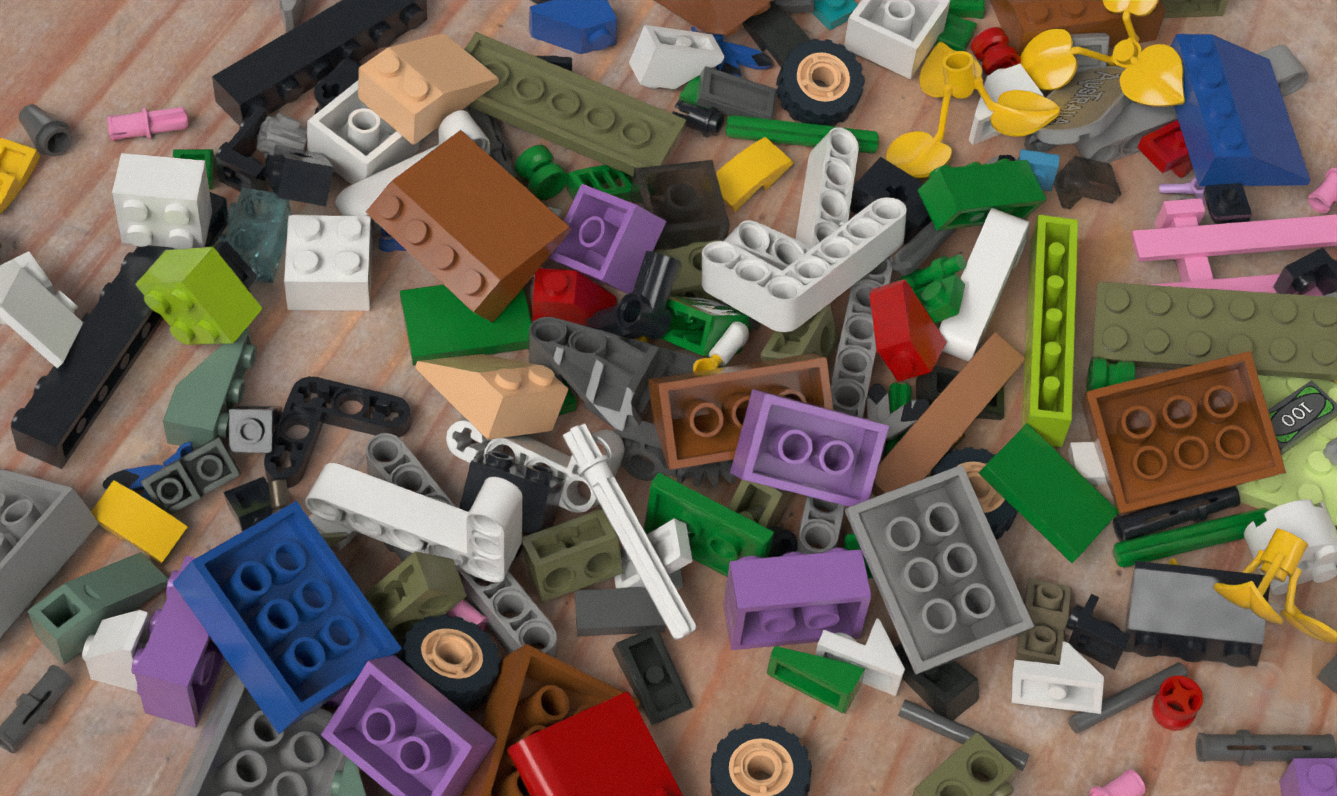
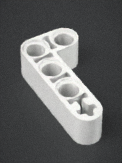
M465 110L451 113L440 124L438 130L439 145L459 130H462L490 155L489 139ZM439 145L348 186L336 198L335 205L342 216H369L366 210L387 185ZM371 218L372 234L381 231V226Z
M991 208L961 276V280L965 283L959 314L943 320L940 325L939 331L947 342L942 352L969 361L978 351L1011 270L1016 268L1027 241L1030 222Z
M466 418L451 425L447 431V446L451 453L460 459L470 463L471 460L488 454L489 451L503 453L504 445H508L515 454L514 463L525 467L529 464L541 465V463H545L553 471V476L565 480L559 502L560 507L571 512L581 513L599 504L585 476L580 477L577 471L580 467L573 455L570 457L526 435L497 438L486 442L489 440ZM607 429L599 430L593 433L592 436L595 442H599L604 446L606 454L610 458L607 464L614 476H616L624 455V443L614 431ZM579 481H583L589 486L591 491L590 500L584 499L579 494L577 488Z

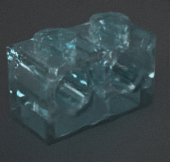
M242 187L237 203L232 202L230 204L227 217L229 229L227 235H220L218 243L227 241L257 274L258 278L256 281L273 283L287 238L288 215H292L290 200L277 198L273 192Z

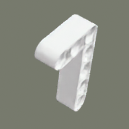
M833 128L811 150L808 158L796 239L758 222L747 220L740 223L724 241L742 248L780 270H784L846 223L849 219L859 151L855 136L844 128Z
M885 197L875 200L784 270L772 266L730 242H711L702 250V287L710 295L772 330L778 332L793 331L902 247L904 244L907 208L903 202L895 198Z
M328 463L322 469L305 501L306 507L321 519L411 553L417 551L454 559L457 570L490 582L503 581L522 543V493L513 483L499 477H489L485 480L472 508L467 512L337 463Z

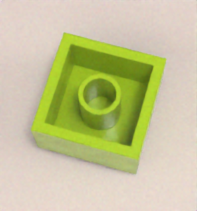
M214 247L165 250L135 284L144 294L145 303L164 318L170 326L171 334L185 345L233 344L263 309Z

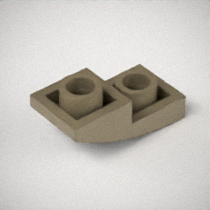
M1031 578L1028 579L1024 604L1034 627L1018 636L1015 660L1060 665L1064 632L1069 618L1071 587Z

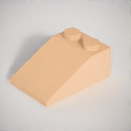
M445 33L388 47L359 67L358 99L411 144L415 145L437 129L448 115L463 110L499 83V78Z
M484 354L417 361L415 367L487 440L553 431L568 388L555 377L554 372L544 365Z

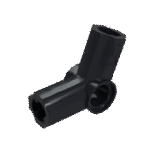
M646 251L633 292L626 294L618 305L594 312L593 317L587 319L586 326L631 339L643 336L650 340H658L663 337L671 324V311L666 304L680 261L656 252Z

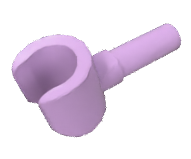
M1196 177L1193 178L1191 183L1159 184V193L1194 194L1197 199L1202 198L1203 204L1207 205L1203 195L1205 186H1198Z

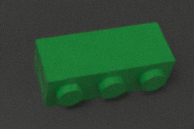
M1001 159L990 164L972 162L960 167L943 165L934 169L929 174L930 178L918 189L936 231L982 226L991 208L1025 220L1047 200L1028 160L1010 161L1009 159Z

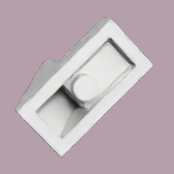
M673 519L650 532L647 536L676 589L679 590L683 588L680 568L693 561L686 523ZM621 549L620 554L624 573L614 576L616 588L645 587L625 549Z
M876 618L866 645L856 642L854 638L847 634H834L823 630L815 653L817 656L864 668L865 673L862 684L894 696L897 695L905 668L878 618Z
M1063 641L1060 665L1022 660L1014 661L1012 703L1101 714L1104 676L1069 643Z

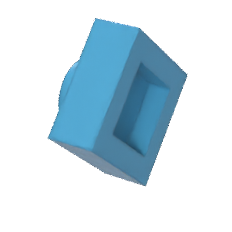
M1021 149L1018 161L1028 160L1041 189L1052 191L1060 155Z

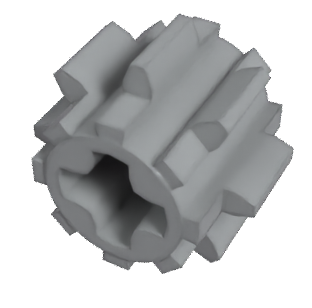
M277 113L276 118L267 116L266 120L262 122L259 134L257 135V150L264 152L263 157L265 158L268 154L274 155L275 145L303 150L307 141V129L299 126L300 121Z

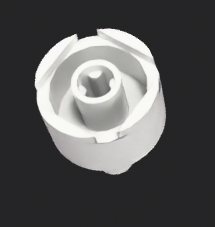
M1298 500L1280 505L1264 513L1266 522L1256 528L1253 521L1244 531V538L1253 559H1255L1259 550L1265 551L1276 528L1292 533L1307 542L1308 547L1297 566L1302 570L1297 584L1310 580L1322 583L1337 575V530L1325 503L1321 501L1319 507H1314L1311 500ZM1261 564L1257 569L1259 571V574L1265 575L1260 571V568L1262 566ZM1289 576L1286 577L1284 582L1272 579L1270 588L1273 594L1281 595L1287 593Z

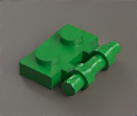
M961 254L950 258L942 256L933 260L931 266L921 270L916 268L910 275L902 276V278L893 282L906 279L935 324L959 314L965 283L955 273L966 268V261Z

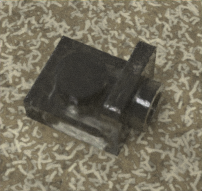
M1074 156L1056 175L1054 187L1061 207L1068 210L1082 197L1114 203L1122 195L1111 164Z

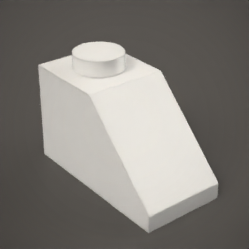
M644 25L629 64L640 85L651 89L659 87L676 89L701 75L705 66L713 68L722 63L724 55L712 34Z
M1021 64L994 71L991 75L987 76L984 85L991 100L997 103L1002 93L1011 90L1029 91L1044 97ZM980 97L969 136V141L972 145L1001 134L992 127L990 117L994 111L987 108L982 97Z
M137 610L103 619L96 634L89 635L83 648L82 659L86 662L91 680L137 692V681L135 674H132L131 668L139 647L145 648L150 637V618L148 612Z

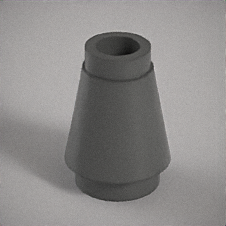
M34 104L25 106L19 113V121L38 152L44 155L58 156L69 148L72 136L67 123Z

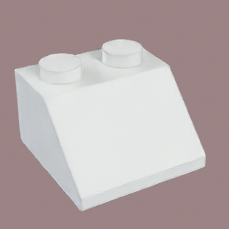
M12 260L0 272V318L58 369L64 362L83 324L73 314L78 306L60 290L53 296L43 287L48 279L31 263H28L23 268L16 261Z

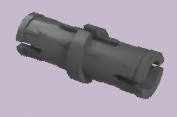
M50 666L28 694L22 693L15 701L17 707L0 726V747L6 751L15 753L19 745L38 723L44 724L50 717L49 710L64 692L74 684L73 679L58 666Z

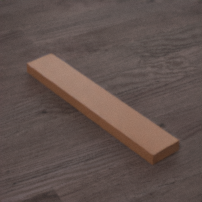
M995 331L879 463L871 492L877 497L924 479L1024 362L1025 358Z

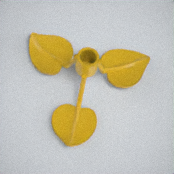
M1102 0L1110 12L1116 14L1123 13L1122 19L1129 35L1128 39L1116 44L1112 56L1079 46L1072 48V36L1063 29H1050L1038 34L1028 43L1020 56L1021 66L1039 90L1052 91L1067 85L1077 71L1078 64L1074 55L1080 54L1106 62L1110 66L1117 65L1120 68H1126L1120 76V86L1123 93L1133 102L1153 107H1168L1185 103L1184 68L1180 55L1172 47L1165 44H1155L1144 49L1138 43L1140 38L1135 33L1130 19L1131 14L1141 17L1150 14L1159 0Z
M940 41L927 57L919 76L920 88L925 94L935 98L943 97L937 134L932 137L926 132L914 131L900 135L888 147L886 160L914 178L929 177V174L934 169L948 165L952 157V150L948 145L940 142L944 138L951 96L958 99L967 98L973 93L974 89L978 90L987 108L994 111L990 117L992 127L999 133L1007 136L1020 137L1032 134L1054 120L1061 110L1052 100L1024 90L1006 91L999 96L997 103L993 102L983 86L981 65L970 53L955 51Z
M1276 528L1265 551L1259 550L1255 559L1242 571L1243 573H1253L1262 564L1260 571L1265 576L1258 588H1256L1253 581L1239 585L1214 583L1212 587L1229 602L1244 609H1251L1255 615L1262 619L1282 625L1284 620L1274 611L1263 595L1272 579L1284 582L1286 577L1289 576L1285 610H1282L1280 615L1304 634L1323 642L1337 644V632L1314 618L1304 615L1294 603L1297 581L1302 573V570L1297 566L1308 547V543L1292 533ZM1175 558L1170 559L1168 562L1170 565H1178Z

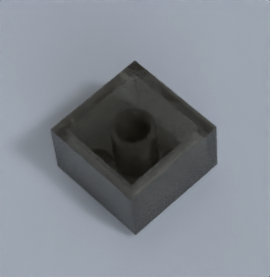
M712 160L634 168L630 193L631 203L666 221L653 251L679 248L699 241L708 242L718 239L719 241H724L727 238L730 223Z

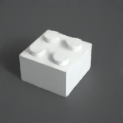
M861 0L848 19L844 42L845 49L911 79L936 43L940 33L944 31L950 0Z
M358 81L307 121V151L323 153L333 165V171L350 184L357 183L409 159L419 151V142L415 145L411 144L358 99Z
M121 153L112 191L121 242L139 247L148 245L174 249L205 247L212 214L205 161Z
M288 215L284 276L288 310L370 311L373 249L370 216Z

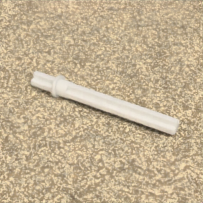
M586 424L571 428L570 432L563 435V438L580 467L577 471L580 477L585 476L672 637L678 640L690 635L696 630V623L607 464L610 461L609 456L601 453Z

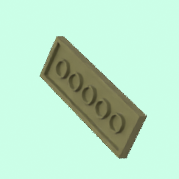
M475 32L464 49L499 78V83L476 99L468 107L652 185L685 131L687 120L478 32Z
M1098 282L1092 357L1105 358L1108 363L1113 364L1124 360L1134 362L1135 367L1179 369L1251 351L1257 375L1337 381V297Z

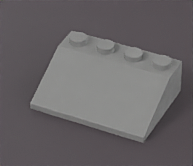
M963 464L850 506L844 510L915 675L1013 639L1034 627Z
M0 469V640L14 621L30 607L31 602L46 584L57 576L60 568L86 542L88 536L99 524L74 488Z
M235 673L224 681L173 796H331L336 770L344 771L347 759L342 752L321 736L333 714L318 708L278 734Z

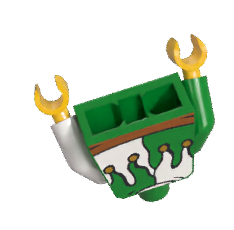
M669 295L666 306L671 311V324L668 331L660 339L702 356H710V358H702L695 361L693 372L726 366L734 355L740 354L751 331L749 316L735 308L711 299ZM642 336L635 340L648 343L647 340L649 339Z

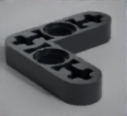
M308 376L301 378L292 387L275 429L274 449L266 453L264 458L267 481L286 480L287 488L294 487L301 481L324 423L371 435L390 433L397 437L403 436L407 433L411 424L408 403L398 396L319 377ZM311 393L318 395V398H313L311 403L304 402V398H309ZM330 397H332L331 409L327 408V404H330ZM350 400L357 401L363 406L361 411L353 415L345 414L339 408L344 402ZM371 406L375 407V411H372V418H370ZM391 412L398 413V417H394L392 422L385 421V418L389 417ZM294 425H303L309 429L307 436L301 439L288 437L286 431ZM286 451L290 452L291 467H286L284 472H278L277 467H282L286 459Z

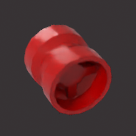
M992 27L979 33L971 43V50L976 59L983 62L982 68L987 76L998 69H1006L1021 63L1020 56L1015 48L1009 46V39L1002 28Z

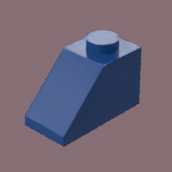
M551 0L530 6L529 33L532 38L578 54H584L616 45L617 18L607 0Z

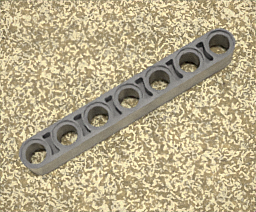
M1286 45L1276 46L1258 53V55L1270 60L1282 97L1296 92L1308 80V72ZM1131 100L1103 133L1090 139L1089 133L1079 136L1080 141L1073 144L1087 164L1092 168H1096L1140 152L1137 147L1141 137L1178 120L1174 106L1153 107L1138 104Z
M381 433L368 441L366 446L368 475L405 489H416V493L456 507L400 438L390 433ZM382 459H391V460H393V461H390V462H380V460H382ZM458 570L467 595L465 600L481 614L488 617L487 627L509 654L525 644L539 643L545 646L540 651L556 658L557 636L553 625L509 571H507L503 581L493 582V584L488 586H481L477 582L483 579ZM511 611L519 614V616L514 618L502 616L503 613Z

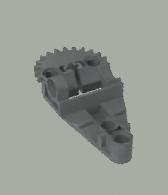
M542 317L530 325L529 363L544 365L551 369L555 377L561 382L566 380L585 401V407L615 429V433L622 439L625 449L621 467H624L629 474L644 481L653 480L658 472L673 477L677 476V482L682 483L686 478H693L695 487L700 486L703 478H708L713 487H718V478L720 476H723L730 484L735 483L736 476L730 473L733 460L669 470L655 424L644 421L652 406L648 379L693 372L695 361L701 358L554 317ZM639 455L649 458L652 462L644 460Z

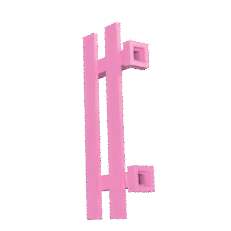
M1202 198L1163 202L1155 221L1156 229L1132 231L1131 234L1138 262L1176 260L1181 282L1151 285L1277 293L1273 286L1280 274L1213 279L1207 256L1337 246V215L1200 225L1206 212ZM1316 286L1309 292L1303 294L1311 296H1323V294Z

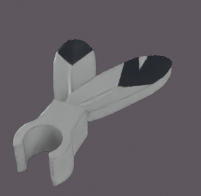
M874 384L867 394V417L870 420L889 426L882 450L883 454L886 448V441L892 440L909 430L929 407V402L925 399L912 400L890 414L887 391L882 385Z

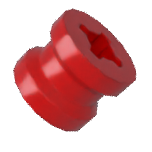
M1182 675L1171 676L1165 679L1153 700L1151 708L1157 723L1165 729L1172 731H1182L1188 728L1195 720L1196 714L1203 703L1204 698L1201 688L1191 678ZM1174 703L1175 705L1180 706L1181 710H1178L1173 706H1170V704Z

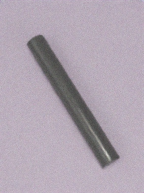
M1178 662L1103 700L1101 714L1079 712L1069 717V725L1078 734L1158 693L1165 679L1179 675L1188 677L1187 670L1182 663Z
M906 699L898 716L960 744H964L971 736L978 732ZM978 732L1017 769L1023 771L1030 754Z

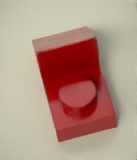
M1178 120L1141 137L1137 148L1162 174L1172 170L1179 178H1183L1193 169Z

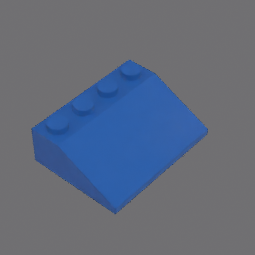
M1176 34L1170 47L1176 50L1183 63L1185 103L1175 105L1174 108L1198 186L1242 183L1243 186L1308 185L1311 180L1270 60L1213 34Z
M297 501L195 558L173 581L175 588L278 734L313 713L354 684L369 660L392 656L402 649Z

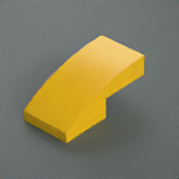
M2 137L0 139V214L19 194L41 157L36 149Z
M764 137L728 161L706 181V184L711 191L736 212L760 187L767 190L794 163L769 139Z
M113 480L91 510L100 526L122 541H128L160 564H162L188 528V526L115 480Z

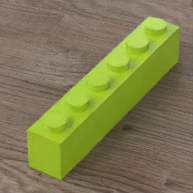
M1038 215L1029 248L1021 428L1028 423L1051 446L1062 447L1072 421L1078 220Z

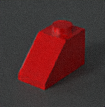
M539 268L535 273L532 323L542 317H554L586 326L587 319L593 317L594 312L616 305V297L578 271Z
M906 279L872 289L869 296L876 349L897 382L930 373L947 342Z

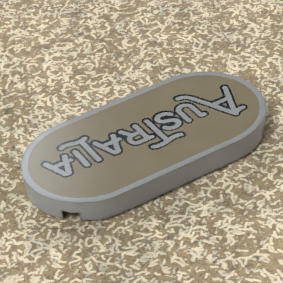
M1101 66L1077 71L1067 85L1053 90L1046 97L1060 107L1059 115L1046 126L1032 133V135L1036 134V139L1044 143L1066 145L1079 142V136L1089 133L1090 139L1103 133L1131 101L1123 93L1119 81L1122 72L1126 68Z

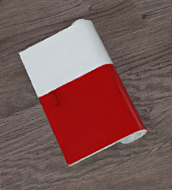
M628 691L542 729L507 749L530 796H683Z

